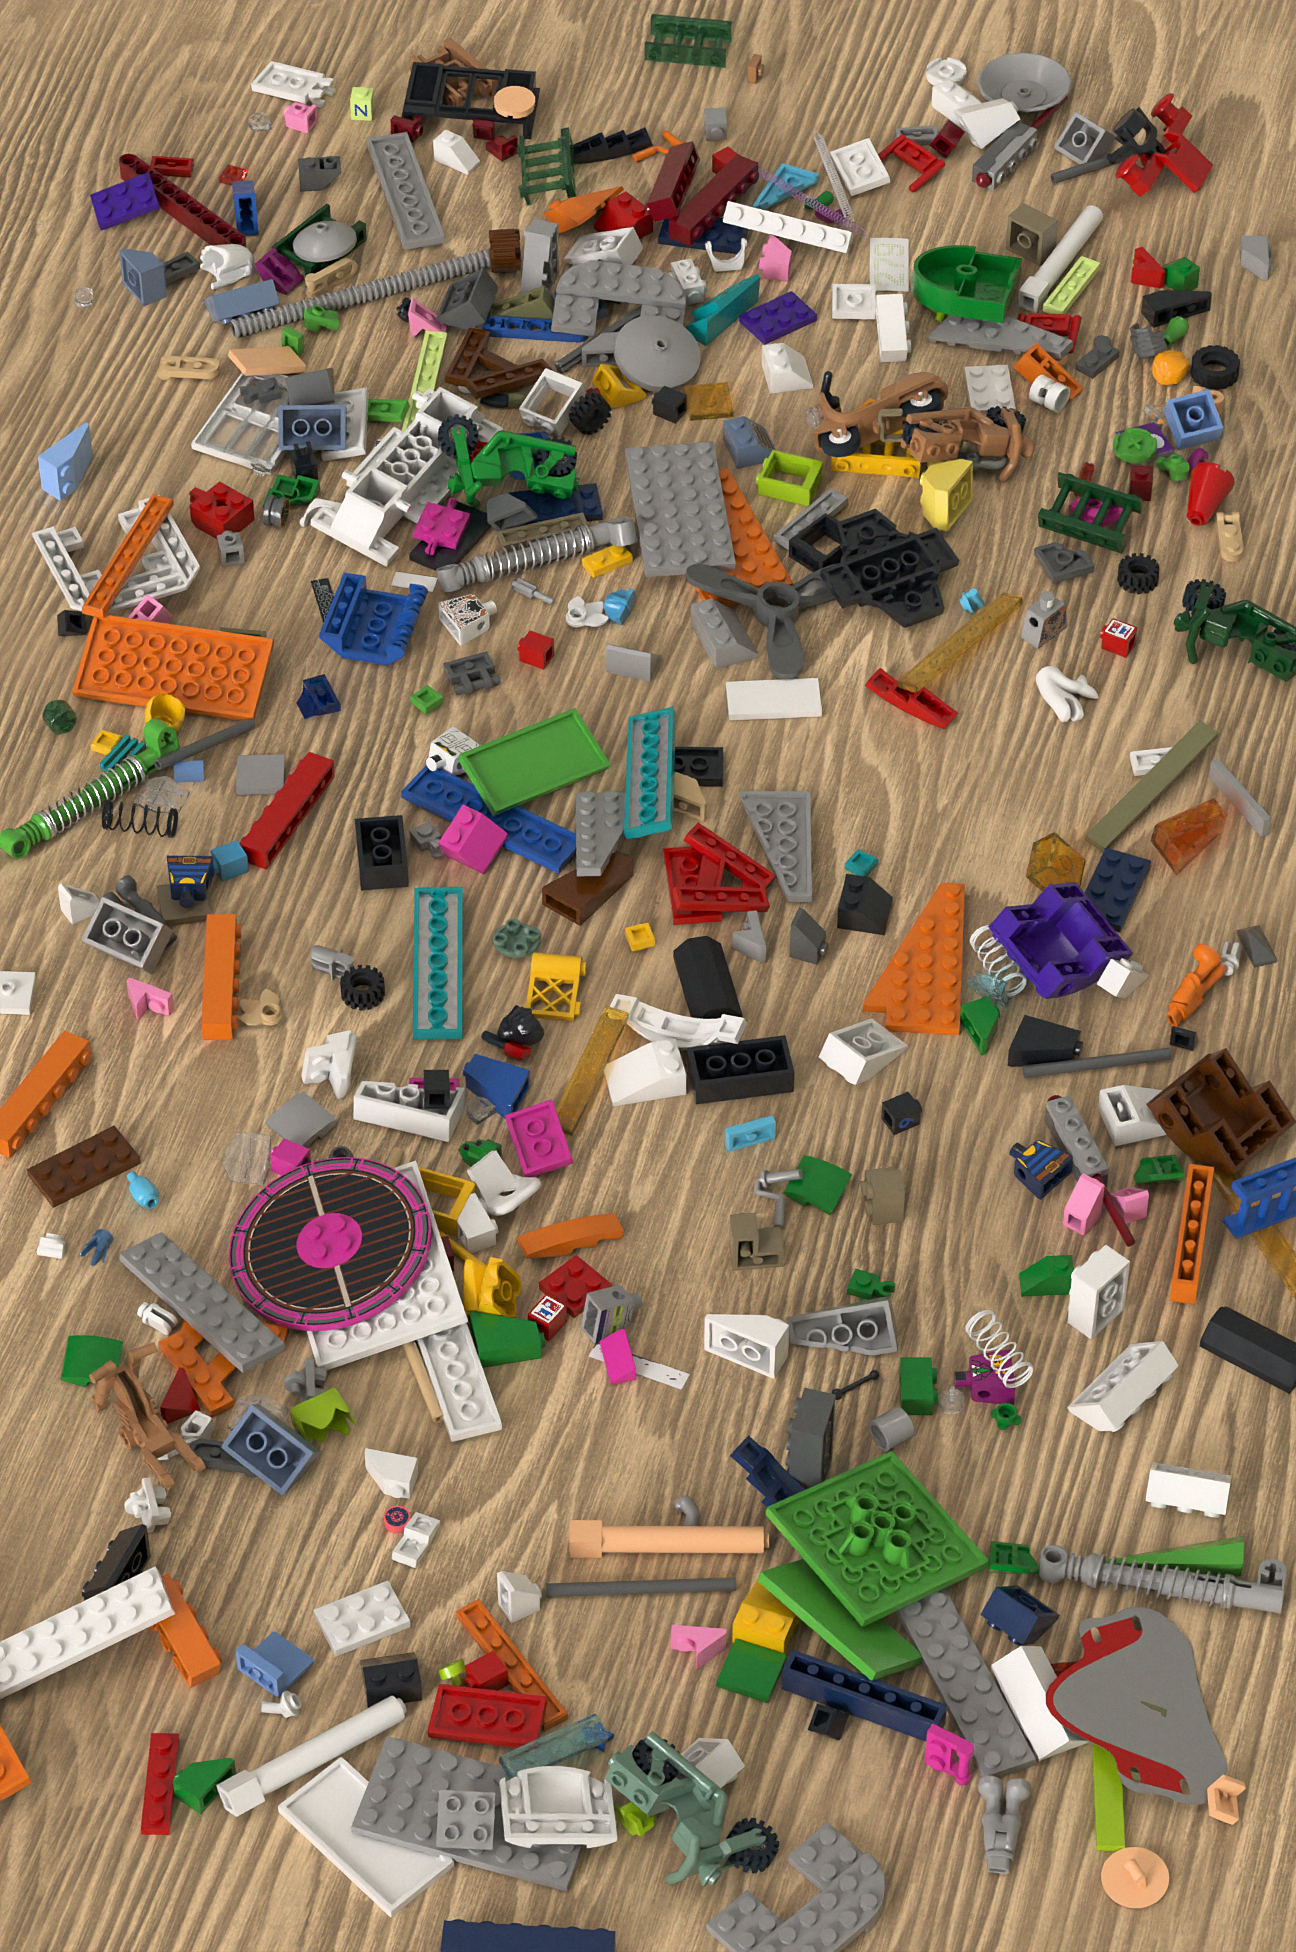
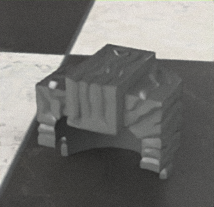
M1138 323L1133 324L1129 328L1134 353L1139 358L1147 359L1167 350L1162 331L1153 333L1151 327L1140 329Z

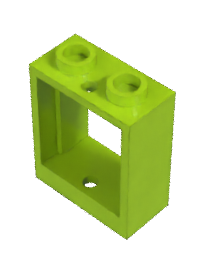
M772 450L769 458L764 459L763 470L758 472L755 484L758 485V495L810 506L823 478V461ZM775 471L806 479L803 485L800 486L774 480L772 477Z

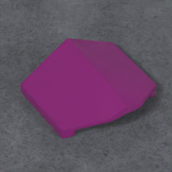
M272 248L255 264L262 280L273 279L276 291L285 295L304 279V276L299 273L297 267L285 256L278 253L275 248Z

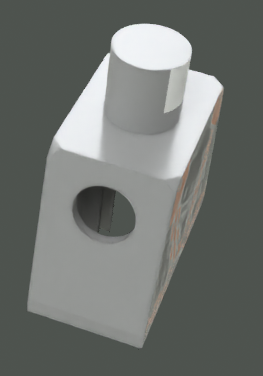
M1051 592L1041 593L1040 599L1028 607L1026 611L1021 638L1039 649L1066 629L1067 614L1064 602L1054 597Z

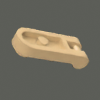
M345 257L315 274H307L305 276V283L307 285L306 296L309 298L318 297L347 281L356 273L357 263L350 257Z
M163 356L160 360V368L157 375L162 380H168L170 377L213 379L220 373L219 362L213 358Z
M1239 511L1232 512L1231 514L1216 512L1215 521L1220 555L1228 562H1237L1243 557L1244 549Z

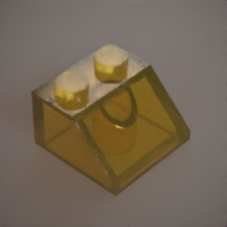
M1053 832L1033 842L1026 878L1041 891H1044L1049 884L1076 882L1080 887L1086 860L1057 833Z

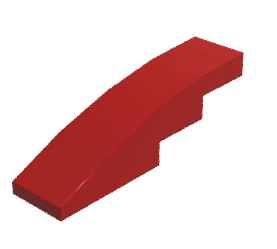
M881 668L865 684V687L902 711L943 729L959 714L923 685L917 689L903 677L896 680Z

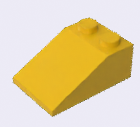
M756 1581L743 1600L733 1622L732 1643H734L735 1639H739L786 1654L800 1618L762 1584Z

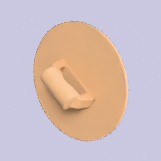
M1128 1847L1116 1851L1105 1861L1101 1872V1882L1106 1894L1119 1905L1128 1908H1145L1155 1904L1164 1896L1169 1886V1872L1164 1861L1154 1852L1140 1847Z

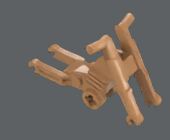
M153 1342L128 1351L123 1365L116 1368L115 1363L110 1360L89 1375L90 1380L97 1384L96 1393L90 1397L92 1403H95L96 1411L99 1412L107 1408L109 1392L114 1388L119 1398L118 1401L114 1402V1405L118 1412L117 1415L120 1417L119 1421L123 1425L119 1428V1434L124 1445L129 1450L139 1445L143 1449V1462L159 1480L161 1486L168 1489L175 1484L171 1475L157 1460L159 1457L176 1449L193 1471L198 1473L206 1469L202 1459L192 1451L179 1434L168 1432V1424L158 1412L154 1398L142 1388L138 1380L141 1358L158 1352Z

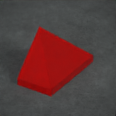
M179 1367L160 1406L161 1416L167 1424L189 1416L195 1410L201 1411L186 1371Z

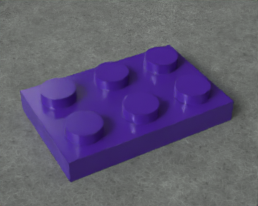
M149 172L90 194L101 231L160 208Z
M792 291L739 315V322L764 345L817 321V314Z

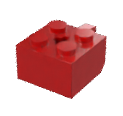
M220 481L207 492L196 487L189 492L190 502H192L190 505L191 522L197 529L217 539V535H221L225 531L241 532L255 520L253 500Z

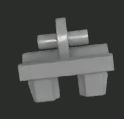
M306 1358L304 1369L299 1372L296 1370L292 1371L291 1375L284 1379V1387L292 1392L293 1396L299 1395L300 1403L327 1391L326 1389L315 1388V1385H324L326 1369L314 1367V1359Z

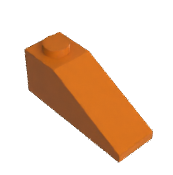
M1037 342L1013 366L1032 384L1039 375L1043 374L1053 379L1055 383L1059 382L1069 387V402L1083 389Z

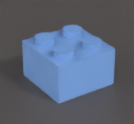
M1209 389L1167 400L1164 413L1178 450L1220 439L1223 425Z

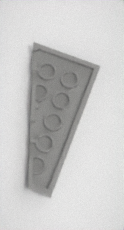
M584 791L582 793H575L577 876H601L610 862L611 854L616 852L618 842H622L625 837L626 792L607 791L604 793H593L591 791Z
M739 791V798L787 902H812L810 791Z

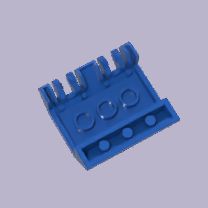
M344 572L320 631L319 638L342 658L387 666L404 656L409 643L408 638L412 635L421 612L420 606L422 607L428 589L423 585L410 583V594L408 596L369 590L366 586V576Z

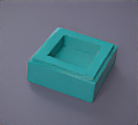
M858 849L845 863V869L858 876L867 877L878 865V859Z

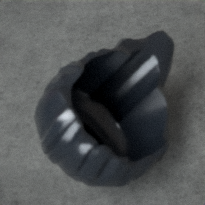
M515 1005L512 1011L501 1021L497 1035L503 1040H514L522 1045H533L542 1040L544 1029L532 1014L531 1008Z

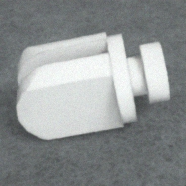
M1225 941L1221 953L1222 961L1220 963L1226 967L1224 973L1226 976L1232 975L1239 967L1241 944L1239 942H1234L1232 950L1231 942Z
M144 1302L137 1312V1315L143 1318L142 1322L155 1328L165 1335H169L172 1331L171 1327H175L178 1323L177 1318L173 1314L159 1307L156 1303L150 1305Z

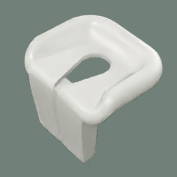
M491 1151L467 1170L471 1182L476 1183V1194L480 1202L484 1201L487 1206L488 1216H501L513 1211L541 1187V1181L536 1177H521L512 1174L497 1151ZM514 1191L508 1196L499 1195L500 1193Z

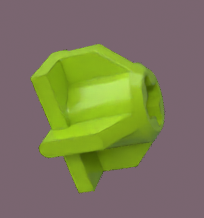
M632 1801L624 1806H621L619 1803L614 1804L617 1820L624 1825L631 1835L635 1836L637 1834L642 1837L645 1835V1832L655 1826L657 1814L647 1817L648 1814L643 1812Z

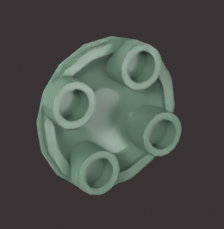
M517 919L507 920L506 925L497 929L493 935V945L497 951L510 957L529 956L536 952L541 944L540 930L520 923Z

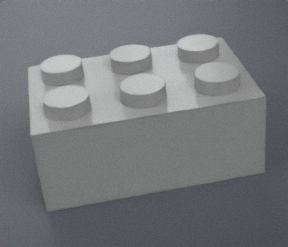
M102 897L81 941L94 949L153 974L173 930L158 921Z

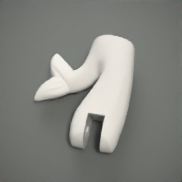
M1055 666L1044 667L1036 675V683L1042 697L1051 706L1061 722H1067L1069 719L1079 721L1084 716L1080 702L1069 693H1078L1086 698L1098 699L1097 692L1087 684V678L1084 675H1080L1074 681L1067 678Z

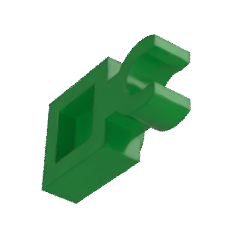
M855 1269L847 1287V1294L866 1300L872 1299L873 1296L878 1298L891 1296V1294L885 1291L894 1293L896 1284L891 1281L880 1282V1275Z

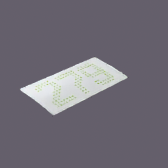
M870 238V284H875L876 291L909 292V239Z

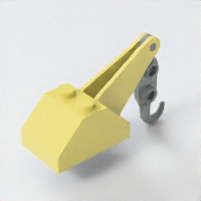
M958 452L956 460L948 459L947 461L927 462L928 469L922 473L920 485L923 486L920 504L923 505L924 517L934 528L937 527L938 530L948 531L973 500V471L978 470L979 467L986 469L1002 468L1006 465L1007 458L1005 456L996 457L1000 461L983 459L975 452Z

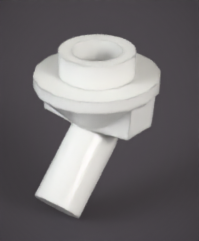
M289 1691L282 1693L280 1703L262 1701L261 1712L282 1714L285 1718L298 1716L301 1708L298 1696Z

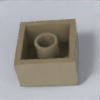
M1023 203L1008 215L1006 249L1041 266L1056 247L1058 220Z

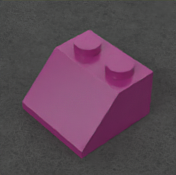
M462 805L438 844L445 856L485 874L509 835L484 814Z

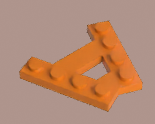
M184 1320L181 1331L158 1342L159 1349L176 1371H178L179 1367L185 1369L195 1397L210 1417L213 1418L234 1407V1400L222 1383L236 1367L220 1352L207 1365L195 1350L203 1340H207ZM262 1322L286 1343L289 1334L287 1327Z

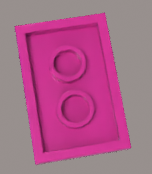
M552 1099L504 1115L525 1177H536L574 1163Z

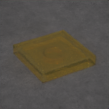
M727 382L684 386L690 421L734 416Z

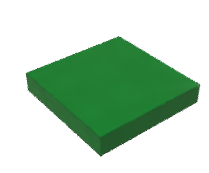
M735 1639L717 1679V1687L769 1703L787 1661V1655Z

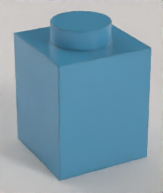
M237 840L211 850L214 874H218L222 882L248 872L247 855Z

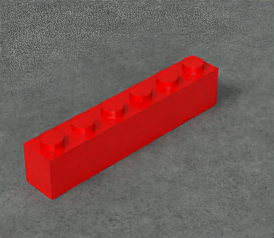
M308 752L304 759L298 762L293 774L287 777L284 786L275 793L273 801L264 808L261 817L252 824L250 832L240 841V846L246 853L249 864L268 869L334 779V760Z

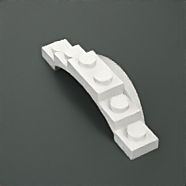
M620 994L615 995L606 1013L609 1019L626 1022L634 1031L652 1042L676 1038L679 1050H687L688 1047L708 1044H720L721 1041L738 1044L747 1025L744 1018L722 1014L721 1018L717 1019L681 1016L640 1002L636 997Z

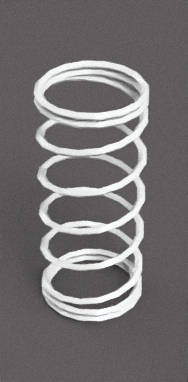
M989 925L982 926L972 934L970 944L974 951L978 953V958L983 962V967L988 971V976L994 981V986L999 995L1011 997L1020 993L1027 984V979L1022 973H1018L1020 967L1018 964H1013V960L1011 964L1004 966L1000 970H991L994 963L1008 956L1007 953L994 961H985L990 953L1004 946L1001 944L989 952H980L981 949L988 948L996 942L993 937L987 939L981 946L975 945L976 938L989 929ZM980 954H986L984 960L980 957ZM985 963H992L989 969L986 967ZM1010 966H1017L1016 973L1009 974L1002 980H996L1000 972L1008 969ZM991 972L997 973L995 978H992ZM1015 976L1023 978L1020 984L1011 989L1000 988L1005 981ZM1018 988L1017 990H1015L1014 992H1011V993H1002V992H1000V991H1010V990H1013V989Z
M983 1310L978 1312L967 1322L965 1331L972 1340L976 1341L978 1349L984 1351V1357L991 1361V1367L998 1371V1376L1003 1380L1006 1387L1015 1388L1022 1385L1031 1377L1033 1366L1030 1362H1021L1024 1356L1023 1352L1013 1353L1017 1344L1015 1342L1006 1343L1009 1338L1008 1332L998 1333L1001 1330L1002 1323L995 1322L996 1315L993 1311ZM992 1314V1319L987 1326L979 1331L971 1332L973 1326L981 1317ZM994 1324L1000 1325L993 1335L979 1339ZM1001 1334L1007 1335V1338L1000 1345L987 1349L990 1342ZM990 1339L985 1349L979 1346V1341ZM1014 1344V1348L1007 1355L994 1359L995 1355L1003 1347ZM997 1349L992 1359L987 1357L986 1351ZM1016 1354L1022 1355L1017 1363L1008 1368L1001 1369L1010 1357ZM1006 1358L999 1369L995 1368L993 1361ZM1022 1366H1029L1020 1376L1007 1379L1016 1369ZM1008 1370L1002 1378L1000 1371ZM1028 1372V1374L1020 1381L1013 1384L1006 1383V1381L1017 1380Z

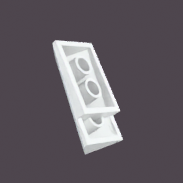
M1020 1646L992 1664L991 1668L1025 1739H1029L1038 1761L1089 1743L1088 1740L1061 1725L1050 1714L1046 1706L1045 1694L1049 1685L1057 1676L1041 1646Z

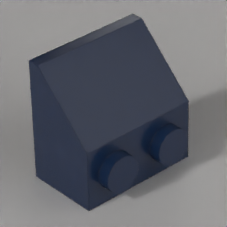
M1018 1585L996 1587L980 1614L987 1619L986 1623L990 1627L998 1631H1004L1009 1635L1008 1639L1019 1646L1034 1644L1060 1617V1614Z

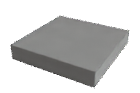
M285 754L237 755V795L275 794L277 790H281L284 786Z

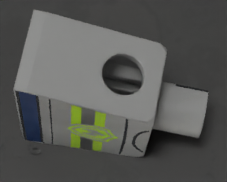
M620 1285L587 1293L581 1329L596 1344L616 1331L627 1328L630 1325L633 1310L642 1306L641 1297L638 1293L629 1295Z

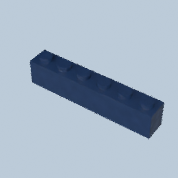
M792 1650L782 1670L781 1689L925 1742L927 1731L932 1723L941 1728H944L946 1724L947 1705L879 1680L871 1681L865 1675L796 1650Z
M461 1919L444 1920L440 1951L615 1952L616 1931H609L604 1928L595 1930L580 1929L574 1926L558 1928L549 1925L526 1926L520 1923L495 1924L490 1921L478 1923L466 1922Z

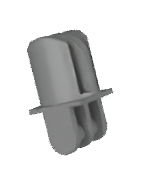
M315 945L311 949L312 968L330 974L332 981L335 977L341 978V976H344L346 970L350 972V967L354 966L353 957L344 954L343 948L335 951Z

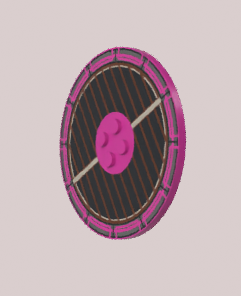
M354 1157L329 1158L307 1163L288 1171L270 1182L246 1206L236 1223L230 1241L229 1264L231 1274L245 1302L257 1314L277 1325L301 1331H328L352 1326L390 1307L405 1294L418 1278L431 1247L432 1227L430 1215L425 1201L415 1185L402 1173L383 1163Z

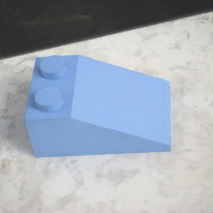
M87 422L38 456L42 490L59 501H62L77 490L93 458L90 427Z

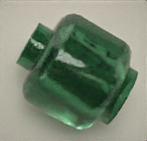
M65 700L49 702L42 714L44 722L55 734L70 732L77 722L76 713Z

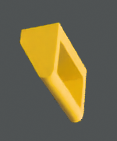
M600 364L591 381L596 388L598 387L601 395L612 408H620L646 398L642 388L627 379L618 366ZM623 377L631 389L625 388L619 378Z

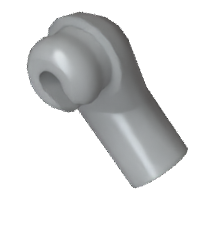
M684 1495L681 1498H677L674 1503L675 1509H678V1512H684L686 1515L683 1526H697L700 1511L693 1499Z

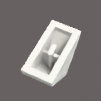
M62 883L58 886L61 911L72 925L93 916L100 901L93 892Z

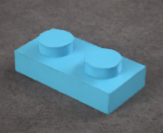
M773 1116L758 1118L754 1121L725 1128V1146L728 1152L776 1138V1122Z

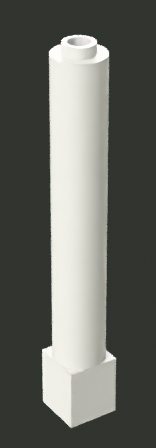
M1093 205L1086 206L1034 277H1028L1019 289V308L1036 314L1039 312L1048 299V293L1103 220V213L1098 207Z
M389 1696L251 1772L243 1770L217 1784L216 1786L225 1809L237 1817L265 1802L264 1796L404 1721L405 1713L407 1712L405 1704L400 1698L396 1699L394 1696Z

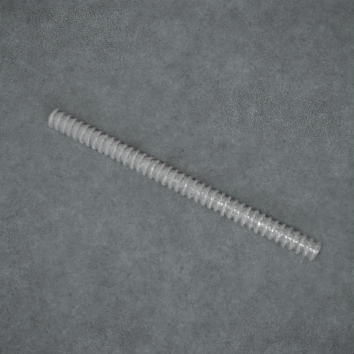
M484 249L482 252L470 253L469 256L467 254L463 255V258L459 256L457 259L445 260L444 263L442 261L438 262V265L434 263L432 266L427 265L426 268L420 267L419 270L416 268L413 272L409 270L407 273L401 272V275L395 274L394 277L391 275L388 279L383 277L382 280L376 279V282L370 281L369 284L365 282L363 285L358 284L357 287L351 286V289L347 287L344 291L340 289L338 292L333 291L332 294L326 293V296L322 294L319 298L315 296L313 299L308 298L307 301L301 300L300 303L297 301L294 302V305L290 303L288 306L276 307L275 310L272 308L269 309V312L264 310L262 314L257 312L256 315L250 314V317L246 315L243 319L241 317L237 318V320L232 319L230 322L233 335L239 338L240 335L246 336V333L250 335L253 331L257 333L259 330L265 331V328L278 327V324L282 326L285 322L290 324L291 321L297 322V319L303 320L306 307L313 308L314 305H318L325 310H340L341 307L347 308L348 305L351 307L354 303L358 305L360 302L365 303L366 300L372 301L373 298L376 300L379 296L383 298L385 295L390 296L391 293L397 294L398 291L401 293L404 289L408 291L410 288L415 289L416 286L422 287L423 284L426 286L429 282L433 284L435 281L440 282L441 279L447 280V278L451 279L454 276L458 277L460 274L465 275L466 272L468 274L472 273V270L476 272L478 269L490 268V255Z

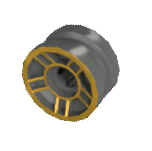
M275 495L267 497L263 511L264 525L272 526L274 524L278 528L285 527L290 510L289 498L281 497L279 499Z

